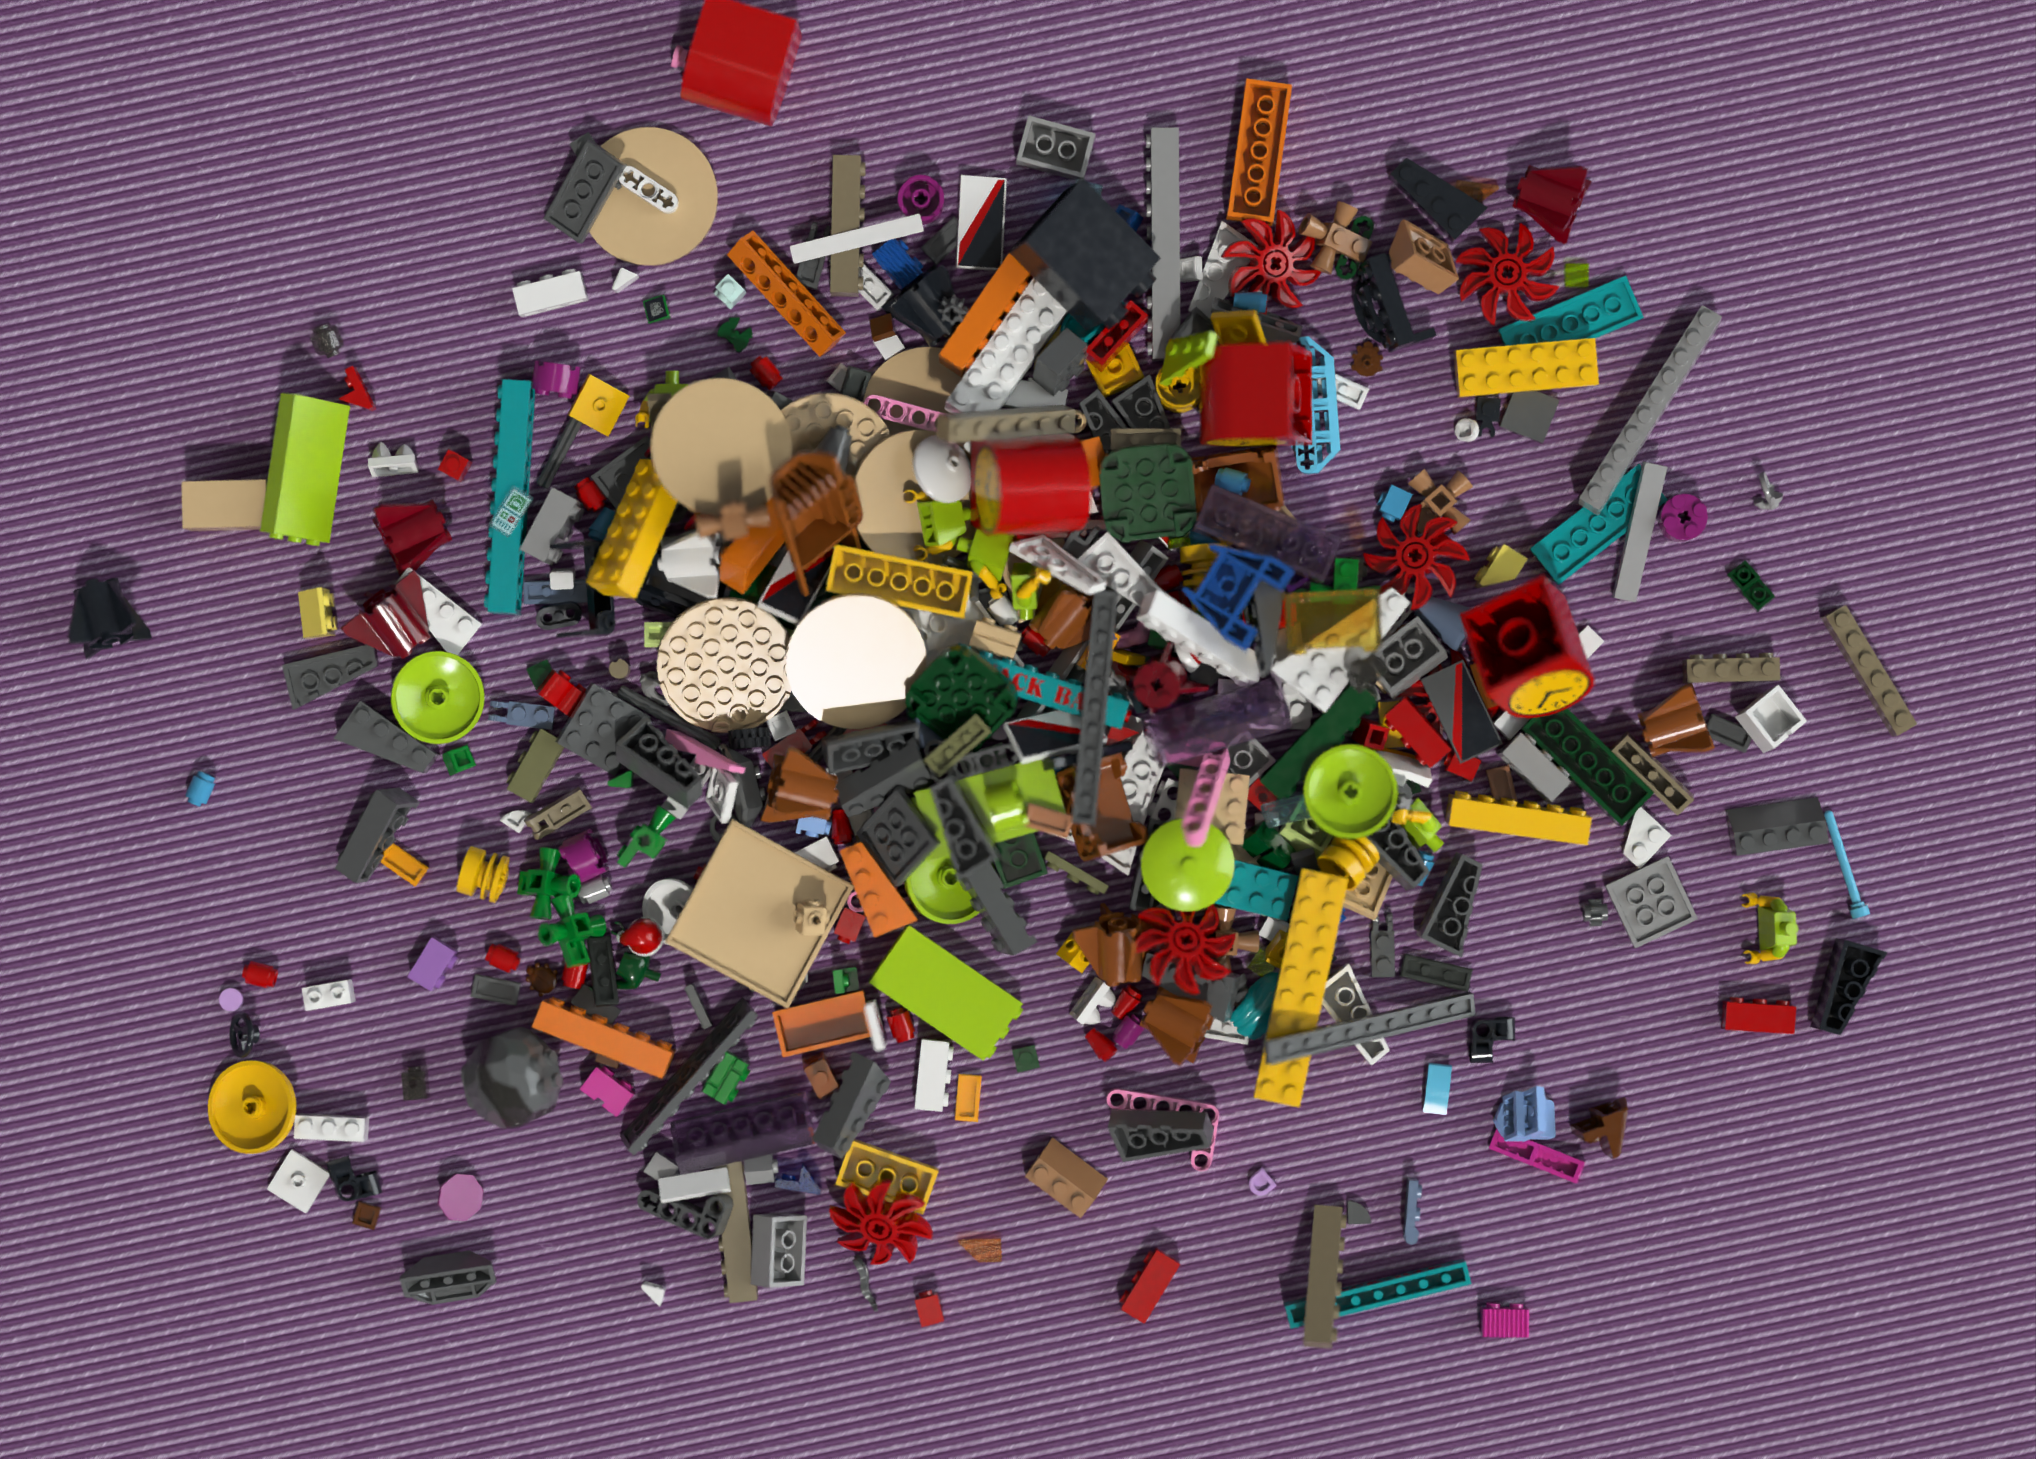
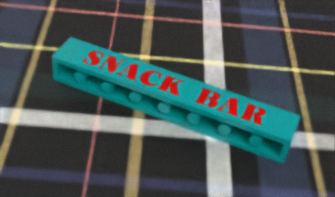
M980 650L979 655L1014 684L1018 697L1082 717L1085 688L1081 687L1082 682L1070 678L1068 682L1059 680L1060 675L1047 671L1046 675L1037 673L1038 668L1024 664V667L1021 668L1015 666L1016 661L1002 657V660L999 661L992 658V653ZM1113 693L1112 696L1108 695L1105 725L1122 730L1130 702L1126 701V696Z
M1462 1258L1341 1288V1296H1336L1335 1304L1340 1305L1339 1317L1471 1285L1467 1263ZM1307 1297L1283 1303L1290 1329L1305 1325Z

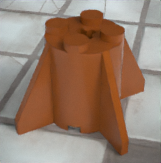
M1050 574L1049 582L1046 585L1043 584L1034 618L1029 623L1030 628L1040 633L1045 638L1043 640L1044 643L1051 649L1055 647L1066 649L1090 640L1094 593L1088 595Z
M1692 683L1680 687L1657 707L1637 714L1641 726H1646V728L1642 729L1646 742L1651 741V744H1648L1652 757L1668 752H1707L1715 748Z
M789 748L785 757L774 754V772L770 782L773 783L772 791L769 790L768 800L760 820L771 823L814 817L828 821L831 815L830 806L832 803H836L839 790L835 789L838 776L826 772L798 749Z
M1101 903L1099 922L1095 920V926L1073 929V938L1098 977L1105 980L1107 986H1117L1122 982L1129 981L1139 982L1146 955L1150 950L1135 954L1136 940L1145 931L1158 929L1134 914H1131L1130 918L1125 917L1124 912H1111L1105 903Z
M1160 986L1155 995L1156 999L1154 1001L1150 1000L1144 1009V1012L1147 1014L1143 1017L1140 1026L1152 1034L1172 1062L1181 1066L1186 1059L1194 1064L1199 1048L1206 1038L1204 1035L1207 1030H1210L1215 1020L1210 1015L1213 1005L1204 1000L1176 996Z

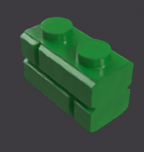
M728 1050L725 1053L724 1059L719 1064H716L701 1090L724 1105L727 1101L733 1102L739 1092L736 1089L739 1081L744 1082L751 1071L747 1069L750 1063Z

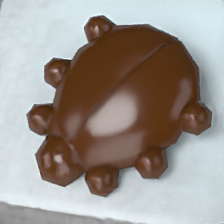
M1369 341L1365 342L1363 347L1357 346L1356 350L1358 353L1352 355L1354 365L1351 366V369L1365 377L1381 372L1383 367L1380 366V361L1383 360V356L1377 353L1379 347L1373 348V343Z
M537 962L534 965L535 967H527L526 973L529 976L525 980L531 982L530 990H536L539 997H542L544 994L550 993L555 989L558 971L556 969L552 971L548 963L541 966Z

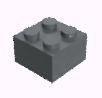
M1066 328L1036 358L1032 380L1052 396L1059 390L1063 392L1069 385V380L1074 375L1076 377L1079 376L1084 370L1088 344Z

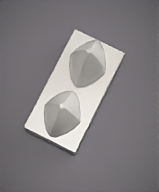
M380 442L376 446L372 458H368V467L372 477L418 473V463L415 455L406 444H403L397 450L395 456H391L386 445Z
M1095 976L1069 1015L1082 1025L1084 1023H1100L1097 1005L1114 1007L1117 1001L1110 987Z

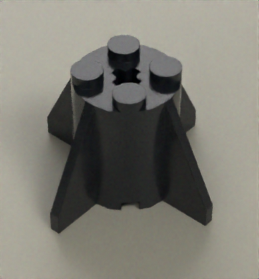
M935 264L932 265L907 289L905 288L897 296L881 306L886 314L891 313L894 319L919 333L930 347L936 345L941 340L940 337L944 336L947 338L956 330L955 327H958L961 323L958 320L951 325L947 320L942 321L943 313L938 312L939 305H943V297L948 299L954 294L949 273L943 264L938 268Z
M111 578L99 582V579H90L85 582L84 587L73 591L75 600L67 636L70 644L84 643L86 659H90L103 649L113 648L112 644L118 641L122 645L129 641L150 640L152 638L149 628L123 596L118 578Z

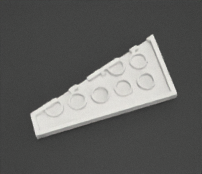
M1393 588L1387 590L1272 667L1271 672L1325 713L1410 602Z
M1151 722L1147 724L1132 746L1133 750H1129L1125 756L1127 770L1125 775L1120 778L1133 821H1139L1142 824L1144 823L1164 752L1162 739L1167 735V733ZM1137 846L1108 854L1101 858L1129 876Z

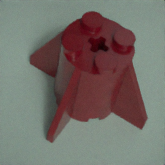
M1529 165L1525 177L1522 176L1519 181L1517 190H1520V195L1515 197L1512 208L1527 213L1556 241L1567 244L1573 222L1577 216L1578 207L1580 208L1583 198L1592 181L1586 179L1588 168L1583 166L1537 168Z
M433 499L425 503L380 504L373 508L376 518L372 519L379 531L384 544L389 549V554L395 564L399 577L409 567L416 571L439 546L452 541L448 529H445L443 525L446 523L441 511H438Z
M414 570L395 585H389L391 590L385 592L384 589H381L375 594L366 592L364 595L367 600L363 603L365 609L363 611L359 609V613L341 627L345 635L393 657L400 656L401 659L409 656L413 651L412 648L418 643L423 644L429 640L431 636L428 633L429 628L420 577Z
M1168 641L1163 654L1160 653L1151 657L1141 668L1122 663L1118 664V669L1134 681L1136 698L1149 706L1150 722L1155 723L1158 709L1169 706L1180 693L1206 692L1209 690L1210 685L1187 680L1186 669H1184L1181 661L1172 655L1173 641Z

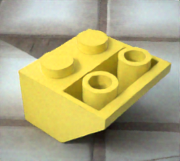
M1505 544L1499 547L1496 546L1486 558L1489 561L1487 566L1481 567L1474 577L1477 581L1474 586L1482 588L1515 579L1526 563L1527 558Z
M322 587L298 592L303 638L335 636L334 630L338 629L336 616L332 615V607H335L333 593H330L329 589Z

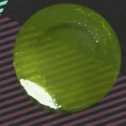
M1189 537L1169 539L1167 541L1168 549L1190 546L1191 540Z

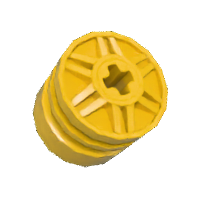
M1162 367L1156 377L1155 387L1161 405L1173 413H1185L1192 410L1200 402V369L1198 367H1190L1185 370L1184 376L1180 378L1174 377L1172 383L1165 386L1160 384ZM1177 383H1180L1181 387H1185L1182 393H1178L1176 389L1174 390Z
M1209 543L1180 547L1181 563L1191 564L1192 568L1183 571L1182 576H1192L1194 579L1202 574L1207 575L1219 556L1212 552L1209 546L1213 544L1227 547V543ZM1193 579L1182 581L1183 587L1197 589L1193 584Z
M1335 837L1331 842L1332 845L1327 846L1318 857L1317 864L1322 872L1347 877L1348 884L1346 890H1355L1365 878V873H1369L1380 860L1379 853L1366 837L1357 839Z
M470 846L460 871L457 892L473 896L477 888H481L480 899L485 900L490 891L489 902L496 903L508 879L510 858L502 856L499 864H497L498 854L493 853L488 862L486 861V850Z

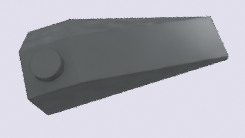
M1263 581L1259 583L1243 612L1245 622L1251 623V627L1258 632L1253 640L1257 645L1255 647V658L1260 676L1266 677L1272 670L1285 592L1281 593Z

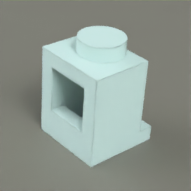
M727 274L715 287L717 291L714 293L731 310L746 294V291Z

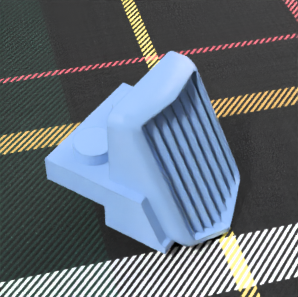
M1535 1086L1527 1091H1514L1502 1097L1503 1102L1499 1105L1493 1122L1500 1135L1504 1138V1141L1525 1142L1530 1139L1549 1140L1555 1137L1554 1102L1545 1098L1544 1087Z

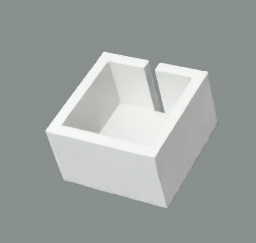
M1779 685L1765 691L1735 716L1763 753L1776 748L1789 737L1788 735L1794 733L1807 722Z

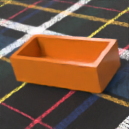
M772 497L765 503L770 526H747V537L733 539L731 546H726L720 555V581L741 594L745 593L785 542Z
M864 990L791 1006L788 1009L774 1010L772 1014L782 1057L872 1037L864 1008L867 1003Z

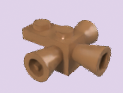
M1337 201L1334 219L1330 223H1322L1312 214H1306L1300 224L1299 234L1316 238L1315 245L1322 248L1310 266L1331 275L1336 253H1341L1359 263L1364 262L1372 241L1346 229L1358 212L1357 208Z
M1423 469L1408 483V485L1426 497L1420 503L1422 504L1418 523L1420 535L1423 533L1426 523L1437 517H1448L1458 522V524L1451 528L1454 535L1471 521L1470 518L1453 507L1457 502L1456 497L1473 488L1470 481L1459 470H1457L1445 487L1441 484L1436 488L1426 469Z
M738 500L724 503V506L718 512V517L695 516L699 539L717 532L722 534L723 541L744 538L748 535L747 526H770L766 504L746 511L745 504H738Z
M1216 904L1214 906L1219 914V923L1214 933L1206 938H1218L1236 933V939L1230 951L1220 958H1213V961L1231 970L1230 955L1237 956V949L1254 953L1258 952L1260 943L1258 930L1238 933L1232 927L1236 908Z

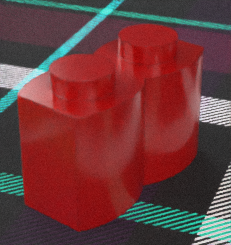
M561 669L559 672L552 670L536 692L570 717L587 688L580 683L577 686L570 682L571 677Z

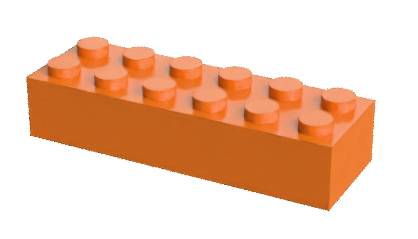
M1246 78L1226 220L1240 222L1244 219L1254 218L1264 221L1269 226L1273 224L1292 91L1291 84Z
M1010 253L939 354V363L961 378L967 373L978 354L981 353L989 342L991 335L993 336L1001 325L1004 316L1006 317L1013 308L1016 299L1020 298L1029 285V280L1034 278Z
M556 997L541 1002L532 1025L533 1028L661 1079L666 1076L676 1049L671 1048L673 1044L661 1039L655 1042L650 1040L651 1035L641 1031L635 1034L628 1031L629 1026L618 1022L614 1025L608 1024V1018L598 1014L592 1017L585 1014L586 1009L575 1005L571 1006V1008L564 1005L565 1001Z

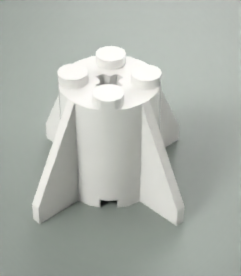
M697 529L689 530L679 536L662 537V555L658 558V568L660 571H664L668 582L676 583L706 598H717L720 579V555L725 546H729L728 540L723 541L720 532L699 539Z

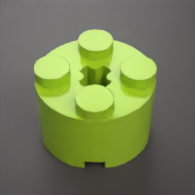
M1015 779L984 789L997 833L1029 824L1026 811L1021 812L1025 806L1021 794H1016L1019 792Z

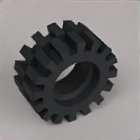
M769 727L728 731L730 749L771 746Z

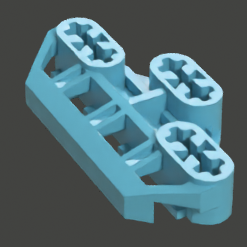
M1308 336L1300 337L1299 341L1293 344L1301 343L1302 347H1306V350L1312 352V379H1326L1322 380L1323 398H1318L1317 380L1312 381V445H1308V450L1314 449L1315 455L1309 453L1310 461L1314 462V465H1310L1309 470H1306L1305 466H1301V463L1305 462V454L1303 453L1299 456V449L1305 452L1304 445L1291 446L1296 452L1298 469L1306 475L1319 473L1341 451L1334 357ZM1315 349L1324 355V357L1320 358L1321 366H1316ZM1328 410V412H1324L1325 431H1321L1319 412L1315 413V411ZM1330 442V444H1326L1329 455L1323 460L1322 445H1317V443Z

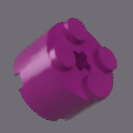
M927 175L912 176L899 189L898 204L904 217L920 214L922 225H926L937 220L944 209L943 190L937 181ZM920 195H923L924 199L927 200L924 201L923 205H919V202L915 201L919 199Z
M534 361L532 389H535V394L550 395V391L558 392V397L570 399L573 398V394L577 395L581 367L576 366L575 371H573L570 365L544 362L543 366H539L540 361Z
M1679 494L1669 498L1660 506L1657 513V522L1661 532L1666 538L1676 542L1688 541L1700 535L1705 529L1708 520L1707 507L1700 499L1690 494ZM1684 513L1687 521L1681 523V518L1678 515Z
M591 829L563 840V845L559 846L563 859H567L570 866L568 868L569 875L576 874L582 883L609 871V867L604 866V863L608 862L606 853L599 839L593 840L590 834L594 833Z

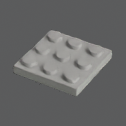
M1669 856L1604 885L1635 949L1698 919Z

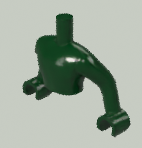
M614 921L615 924L621 926V931H625L622 922ZM610 930L613 935L618 934V932ZM625 951L616 972L617 975L625 980H616L617 989H637L645 977L658 982L661 973L649 969L650 956L641 957Z

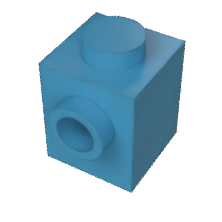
M1391 485L1387 493L1382 492L1377 502V505L1380 506L1378 512L1383 513L1381 517L1393 523L1395 520H1401L1413 494Z

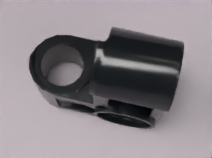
M1515 1017L1479 1018L1471 1023L1470 1063H1494L1492 1057L1494 1041H1515ZM1486 1024V1034L1477 1035V1026Z
M349 1155L326 1162L336 1196L340 1200L348 1202L382 1193L377 1170L355 1177ZM349 1184L353 1188V1193L345 1198L341 1194V1188Z

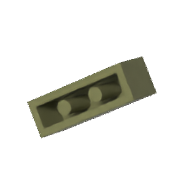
M544 729L533 733L529 741L532 744L528 752L524 751L518 760L520 766L517 772L512 771L506 781L509 784L507 790L530 803H534L565 748L555 742L558 738L557 736Z

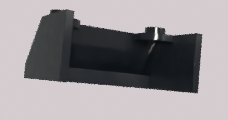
M573 541L552 544L550 549H584L585 575L587 580L603 541ZM586 582L590 630L556 633L557 638L602 637L611 634L615 629L614 596L603 595Z
M656 550L638 594L634 598L639 605L673 618H677L685 610L700 602L714 599L706 598L676 583L668 582L664 571H660L658 568V558L662 555L661 550ZM719 579L717 598H729L732 588Z

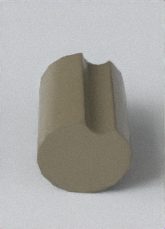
M618 659L617 662H611L609 665V672L614 678L625 679L630 674V665L625 660Z

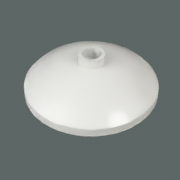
M937 435L930 436L918 444L913 455V470L924 492L934 500L942 503H954L964 498L971 488V464L963 449L956 442L948 443L937 438Z
M673 878L662 879L654 883L647 890L642 905L643 917L655 919L665 932L663 943H665L667 936L682 911L680 906L683 909L693 891V888L687 883Z

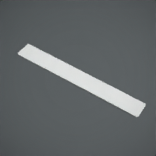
M920 214L792 245L790 250L793 263H799L923 232L924 229Z

